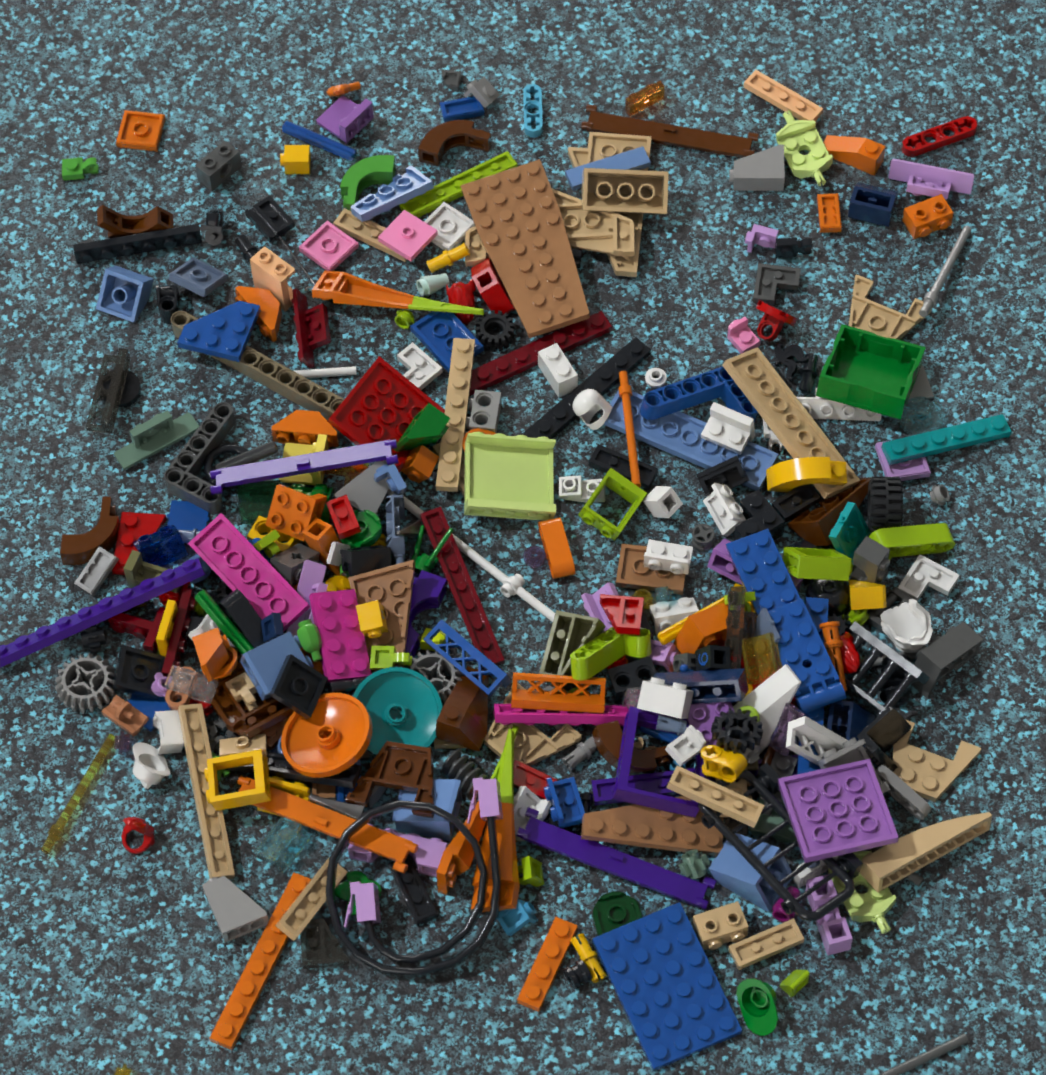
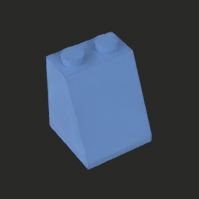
M290 631L242 654L240 662L262 701L271 697L269 694L286 656L292 654L310 667H314L309 656H304L300 648L302 645L296 635L292 636Z
M433 779L434 805L458 817L462 804L461 780ZM400 790L398 800L414 801L417 792ZM408 809L394 811L392 821L396 824V831L415 833L419 836L438 838L448 842L452 841L456 826L434 814L433 818L413 815L412 811Z
M735 833L747 847L757 841L756 839ZM727 840L718 856L711 863L709 868L711 874L718 884L761 909L770 912L780 896ZM762 842L752 849L751 852L764 864L780 853L781 849ZM784 856L767 867L778 881L792 873ZM791 879L785 884H783L785 888L787 887Z

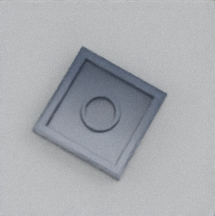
M194 257L169 274L170 281L202 297L210 294L228 279V274Z

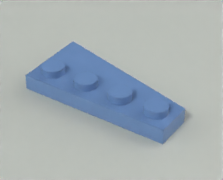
M410 165L406 168V173L394 176L392 178L393 182L388 185H381L378 187L377 193L368 194L352 205L351 212L360 221H368L374 216L387 212L397 205L404 204L418 195L425 194L434 188L433 182Z

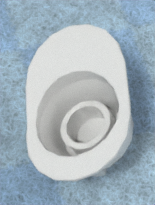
M142 742L133 745L135 757L133 775L141 781L144 788L148 789L151 785L159 784L164 776L171 774L164 755L158 754L157 748Z

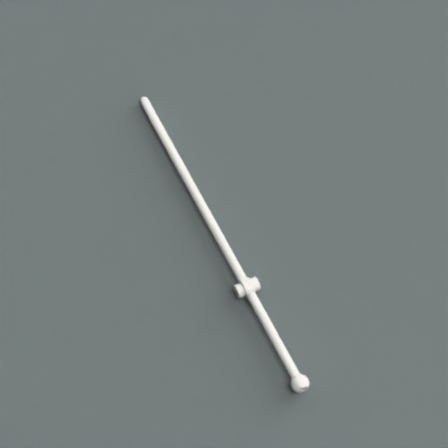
M363 464L352 466L359 473L367 469ZM389 488L387 494L390 496L394 494V491L392 492ZM404 496V507L421 519L420 514L424 513V511ZM453 534L458 549L503 583L500 591L505 597L509 598L511 595L517 594L553 622L555 612L522 588L525 580L520 574L508 577Z

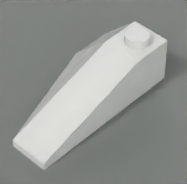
M785 664L744 697L742 701L733 706L734 712L747 705L754 707L759 712L763 729V736L760 740V753L769 745L775 728L781 722L780 718L786 707L790 705L801 684V681L788 664Z

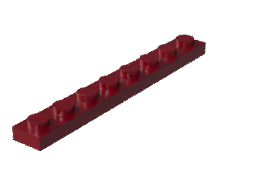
M600 311L591 315L589 319L571 324L472 370L469 396L474 395L475 390L487 389L537 366L538 351L557 343L562 352L565 353L611 332L612 325L604 313Z
M441 506L420 514L434 550L450 528ZM451 533L436 557L447 579L448 586L473 646L499 666L505 663L504 657Z

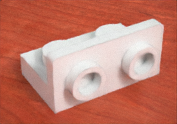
M649 539L647 550L644 554V567L655 571L665 570L671 571L674 574H688L693 547Z

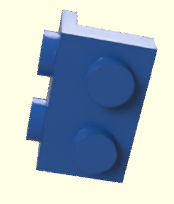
M551 777L546 778L547 786L543 787L546 800H551L553 806L550 808L553 822L557 821L561 829L581 824L585 811L574 777L555 782L552 781Z

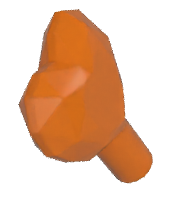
M359 82L340 84L330 87L326 93L330 97L342 96L349 92L360 90L361 85Z

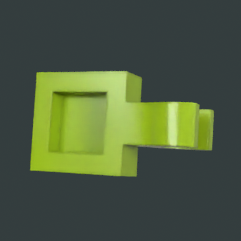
M372 646L370 669L381 670L395 667V664L412 666L413 657L410 656V653H396L395 646Z

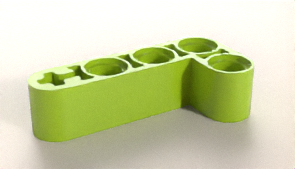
M946 523L881 528L875 530L869 536V538L890 549L888 559L892 557L943 553L955 547L954 539Z
M612 626L570 654L572 678L575 680H587L624 655L636 658L650 656L652 654L650 631L641 628L640 635L618 634Z

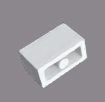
M557 343L538 351V367L558 398L578 387V375Z
M651 677V681H642L637 705L638 709L680 719H688L694 691L686 689L687 685L673 682V686L664 684V679Z

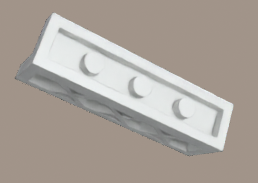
M806 716L788 722L786 748L818 766L817 761L824 758L823 753L833 748L839 751L844 748L842 743L848 741ZM795 735L798 736L802 746L795 744ZM811 744L815 746L818 753L817 756L813 753L810 747Z

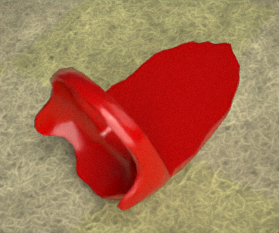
M473 279L468 284L457 282L453 283L450 288L446 285V293L450 304L475 308L473 291H477V287ZM454 313L465 325H468L474 318V314Z
M845 632L844 635L840 636V640L843 641L840 650L844 673L849 674L857 672L860 659L853 644L854 638L849 632Z
M135 816L123 819L126 825L123 828L121 838L122 844L128 852L139 854L155 844L154 827L148 825L144 819ZM132 830L144 834L143 844L137 849L130 848L126 841L128 833Z

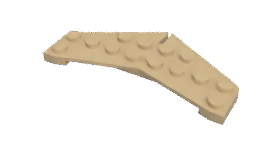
M552 189L560 208L571 248L623 257L635 256L634 222L630 218L615 212L582 211L581 199ZM476 227L468 229L465 234V244L469 249L470 256L465 257L466 267L476 266L489 258Z

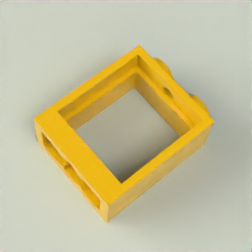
M262 749L207 759V768L204 769L206 781L209 782V789L206 790V798L216 811L271 801L268 758ZM254 764L256 789L219 795L217 770Z

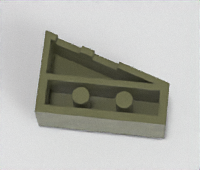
M556 610L539 674L572 676L570 654L599 636L606 627L599 618Z

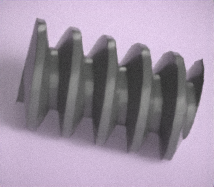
M457 749L445 760L442 772L448 775L449 779L461 780L462 793L466 794L467 798L471 801L474 793L473 778H483L485 780L487 775L482 774L479 776L480 768L472 770L475 763L473 761L467 763L469 760L468 755L460 758L463 750Z

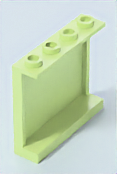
M478 431L468 433L465 440L464 515L541 521L553 519L556 514L553 477V448L556 439H549L548 437L530 438L525 435L506 436L502 433L490 435Z

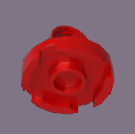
M760 300L757 303L756 309L765 312L757 328V334L761 339L766 341L775 340L784 323L795 326L797 318ZM771 325L773 332L770 336L765 337L764 328Z

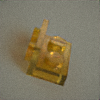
M773 633L740 639L741 653L749 685L762 684L782 668L778 644L774 640Z

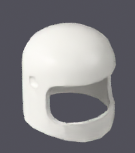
M586 389L580 392L572 404L574 413L591 430L599 429L605 423L612 410V406L594 389ZM602 409V417L590 424L592 417Z

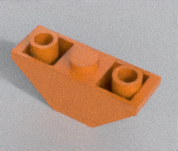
M237 286L235 288V301L260 305L261 311L256 323L259 325L263 336H268L272 342H275L282 318L280 302L269 289Z
M296 410L274 424L271 429L273 441L281 444L313 445V442H317L318 434L327 435L329 447H338L339 445L337 431L319 411Z

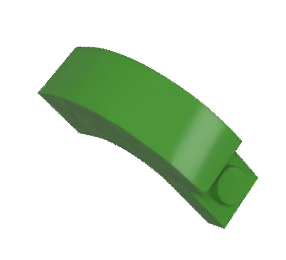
M395 155L367 157L348 169L340 185L344 208L351 211V206L358 202L361 192L367 187L393 182L392 178L395 176L396 169Z

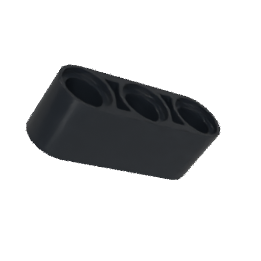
M236 589L218 602L221 610L253 648L266 643L263 640L262 619L241 591Z

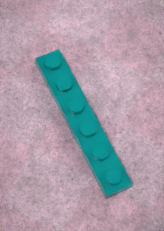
M1001 414L883 442L881 448L889 465L1010 437L1012 431L1004 415Z

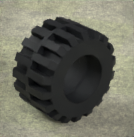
M872 476L868 485L867 519L870 532L872 533L881 528L901 527L903 517V486L900 477Z

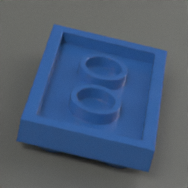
M433 311L410 326L412 333L448 372L450 371L453 338L475 339L474 357L484 351V346L454 313Z

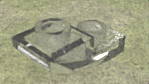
M172 665L164 685L166 689L188 694L190 699L211 704L219 683L214 679L208 682L203 674Z

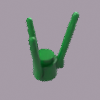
M421 525L414 554L411 560L416 562V573L420 575L422 570L431 573L434 566L438 563L436 556L453 532V528H449L431 556L425 553L418 556L425 526Z

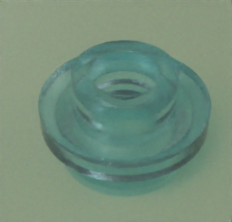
M668 586L655 588V593H651V597H654V602L672 600L674 592L669 590Z

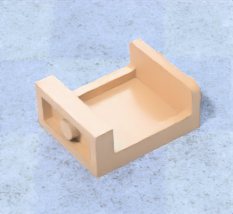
M263 247L250 259L254 288L269 289L280 302L281 309L286 312L292 306L293 289L288 286L287 280L295 273V268L267 247Z

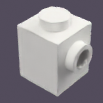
M656 486L642 500L653 517L670 518L683 505L673 488L667 486Z

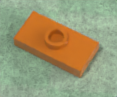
M817 194L820 233L841 232L838 194Z

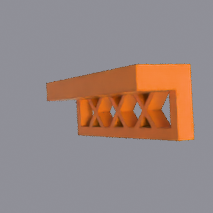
M513 672L511 708L604 713L606 678L591 677L587 680H575L572 676ZM517 680H527L532 686L527 690L517 689ZM543 682H551L555 687L551 691H544L540 685ZM567 683H574L578 689L571 693L566 692L562 687ZM591 684L601 685L600 694H590L586 688Z

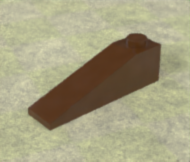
M871 477L859 478L860 481L855 486H850L849 489L836 494L837 496L821 500L818 508L811 512L807 509L788 523V527L804 540L816 546H832L829 535L840 513L845 508L847 502L856 503L859 508L868 493Z
M468 666L466 668L468 672L478 671L477 669ZM463 675L460 677L462 681L457 682L438 716L435 736L438 739L480 751L487 735L488 695ZM483 675V685L488 688L489 675Z

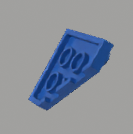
M238 301L184 325L177 342L178 347L240 362L260 314V305Z

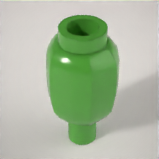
M311 619L298 623L299 629L297 630L299 641L303 649L311 654L313 662H318L322 660L320 653L322 641L318 627L312 623Z

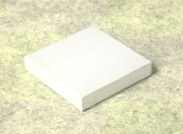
M445 202L424 221L438 231V235L431 242L441 249H447L448 251L457 247L465 239L467 230L475 226L472 219Z

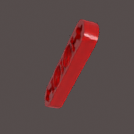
M964 116L908 136L903 140L902 153L908 157H915L969 138L976 133L977 121L971 116ZM950 130L954 135L946 136L943 132ZM932 137L936 141L928 143L925 141V138Z

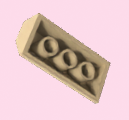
M584 168L582 172V211L667 214L669 172Z

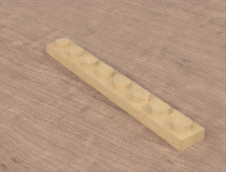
M453 338L444 413L450 420L446 424L449 428L441 438L436 491L458 492L463 455L462 440L466 429L475 339Z
M202 703L179 705L178 714L209 878L225 876L228 879H233L235 872L223 810L216 811L206 798L209 782L205 779L204 769L207 768V759L212 758Z

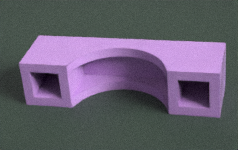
M385 828L384 831L418 844L417 852L415 854L409 852L408 854L415 861L418 873L437 877L436 872L444 850L447 848L446 842L438 838L427 839L415 833L403 834L395 829ZM349 843V859L373 863L380 856Z

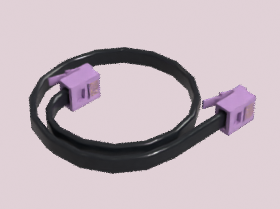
M473 778L474 793L467 824H470L478 793L480 817L483 821H487L493 877L490 914L477 939L452 959L426 967L409 968L383 965L361 953L343 930L335 901V883L338 861L349 840L375 817L400 809L430 811L455 824L472 845L480 871L477 903L462 930L441 947L414 956L398 955L390 951L378 939L374 928L375 923H381L378 886L373 882L363 884L361 882H350L351 897L344 928H347L349 917L353 913L355 899L357 922L365 925L369 940L382 955L397 963L417 964L446 955L471 934L486 905L489 873L480 843L463 822L455 815L432 803L398 800L368 810L344 830L329 858L326 902L335 933L355 958L386 974L424 976L460 965L485 943L499 916L502 886L496 820L503 819L500 783L496 778L485 780L483 778Z

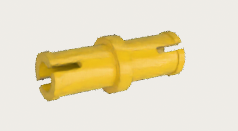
M462 243V245L449 251L447 249L444 250L443 254L427 260L426 263L429 270L434 273L447 265H454V262L466 256H470V252L466 244Z
M578 934L582 944H579L576 936L570 942L576 949L580 959L589 969L592 982H599L595 972L599 974L601 980L607 975L597 959L598 954L590 947L585 934Z

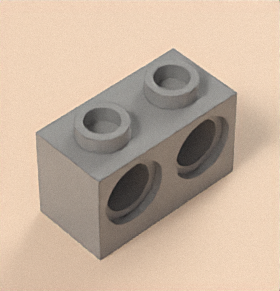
M475 390L474 398L469 400L471 416L466 418V429L470 431L480 428L497 433L502 405L501 392Z

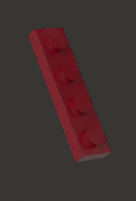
M183 587L162 668L163 676L173 678L175 672L181 668V661L179 659L181 653H184L186 650L187 641L185 636L191 622L190 616L197 607L194 592L189 588Z

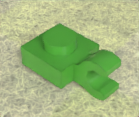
M83 157L62 159V177L64 181L84 179V174L99 173V165L96 158H88L85 162Z

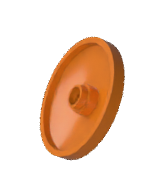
M344 693L322 694L310 718L306 719L295 711L289 717L282 731V752L290 766L302 775L323 778L339 774L354 765L367 750L372 737V720L364 705L355 697Z

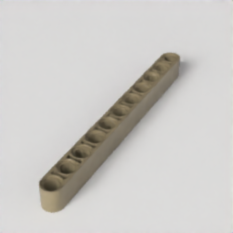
M177 311L172 314L171 324L174 335L179 338L184 325L198 318L185 311ZM247 345L240 362L210 355L309 411H319L326 420L330 418L344 400L342 397Z

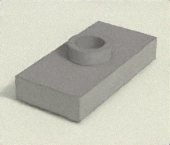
M99 546L74 584L95 596L119 558Z

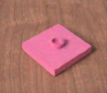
M403 210L378 236V241L412 262L438 235V231L416 216Z
M326 221L299 246V251L323 269L333 271L359 247V244L332 223Z

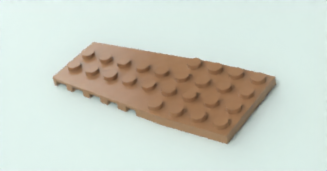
M540 159L460 185L479 238L494 265L497 275L502 281L505 291L511 299L513 307L519 315L522 325L526 329L528 337L532 338L589 319L590 313L560 208Z

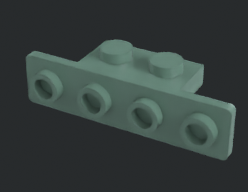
M168 410L156 414L152 419L143 424H138L130 430L132 443L115 451L114 456L121 467L127 470L193 434L199 428V425L190 412L174 420Z

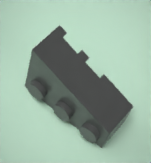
M964 622L956 627L951 626L942 637L937 636L928 647L923 646L917 652L916 656L918 658L914 665L930 678L925 685L918 680L911 685L924 697L928 698L932 694L934 685L938 682L942 685L947 681V678L944 676L952 670L957 672L977 653L983 638Z

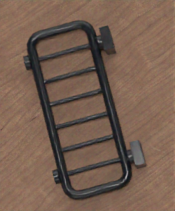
M768 763L759 768L757 777L750 771L744 770L737 779H745L753 788L742 795L748 797L757 791L768 803L763 808L760 816L773 808L783 818L784 822L748 847L735 835L746 824L741 823L731 830L719 818L722 813H715L711 808L698 803V808L704 814L701 817L703 825L708 829L715 826L784 900L781 903V907L786 914L790 915L795 912L799 917L807 921H817L823 918L853 895L855 890L853 879L859 875L863 863L854 853L839 855L837 860L833 857L821 859L833 872L795 899L783 884L816 861L803 864L781 881H778L767 867L799 845L798 841H795L764 864L751 852L752 849L786 825H789L792 829L793 827L787 809L773 795L779 790L778 779L781 777ZM721 779L716 782L723 787L731 784ZM836 875L845 884V889L813 912L807 911L799 903Z

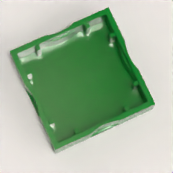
M842 324L834 341L832 353L828 356L820 374L816 396L901 420L921 369L926 347L898 339L882 337L869 331Z

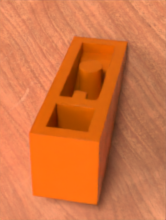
M827 135L823 141L829 155L832 154L833 159L875 176L883 163L885 145L868 138Z

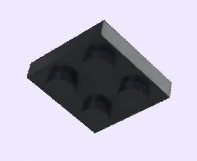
M122 645L119 652L113 689L158 700L160 696L154 694L151 686L155 681L154 675L158 672L162 673L165 656Z
M290 654L286 656L269 695L308 719L314 712L328 678Z

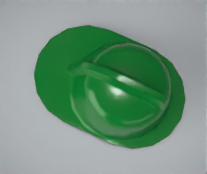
M754 978L742 981L737 987L736 995L747 1027L759 1036H766L772 1033L778 1023V1013L775 1006L777 998L773 987L762 980Z

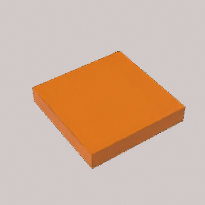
M125 110L116 146L157 151L166 120L165 114Z

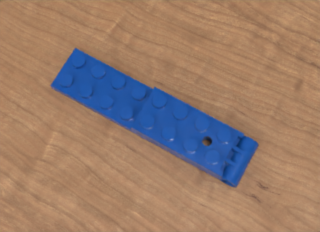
M769 529L727 543L726 549L745 591H755L756 600L751 601L756 615H759L762 608H767L772 621L775 622V627L781 639L774 647L773 652L780 668L788 664L801 681L794 696L801 714L803 715L846 699L840 678L808 609L797 592Z

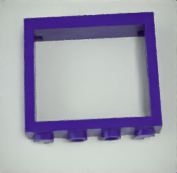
M630 706L624 720L612 799L695 818L700 809L698 808V802L692 799L688 801L627 787L636 726L656 730L658 715L676 718ZM687 720V723H686V729H687V727H689L688 720ZM700 752L696 756L694 773L708 779L709 776L702 773L701 767L704 763Z

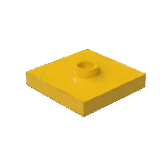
M169 599L156 637L159 653L165 657L178 611L177 602Z

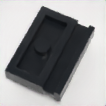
M270 195L253 205L252 209L245 210L246 217L269 242L295 227L293 220Z

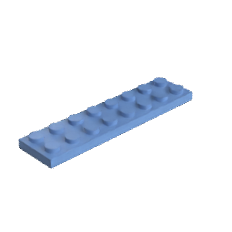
M618 390L610 403L612 410L603 425L626 434L622 398L619 397ZM632 391L631 406L635 439L705 469H709L737 456L740 458L750 480L742 485L753 490H761L767 479L766 469L775 465L778 460V453L748 441L742 454H737L702 439L701 433L707 423L680 411L655 420H647L640 414L644 396Z

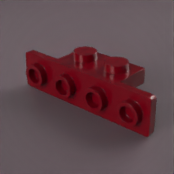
M296 288L292 290V305L295 312L293 319L297 330L295 337L299 348L297 355L300 362L311 369L315 367L313 350L331 343L328 311L323 303L308 309L307 297Z

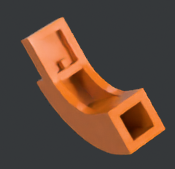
M316 517L302 532V535L311 549L320 552L319 560L338 576L340 575L339 566L327 564L326 561L331 543L333 541L341 543V541L337 537L332 525Z

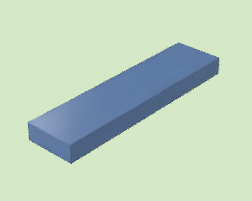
M639 147L565 170V176L573 191L582 188V172L584 168L641 170L650 167L651 161L644 147Z

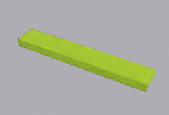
M506 151L433 186L434 188L425 194L418 195L408 200V202L400 204L399 207L402 211L406 210L419 218L437 209L443 202L448 204L462 197L463 193L460 185L509 170V168L518 167V164L510 153Z

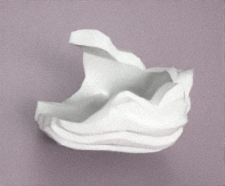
M909 599V603H901L899 607L887 609L880 615L882 631L890 638L898 650L905 653H917L921 647L928 644L933 632L929 612L916 600Z

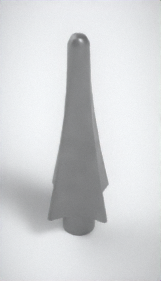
M421 519L414 524L407 523L396 534L413 538L419 534L422 525Z
M312 794L309 795L310 800L356 820L365 813L363 812L364 806L334 801Z

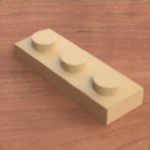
M793 918L728 946V950L738 970H741L804 943V937Z

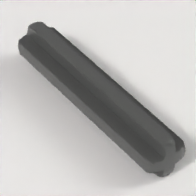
M270 441L216 464L215 467L216 469L254 463L277 453L278 448L274 441Z

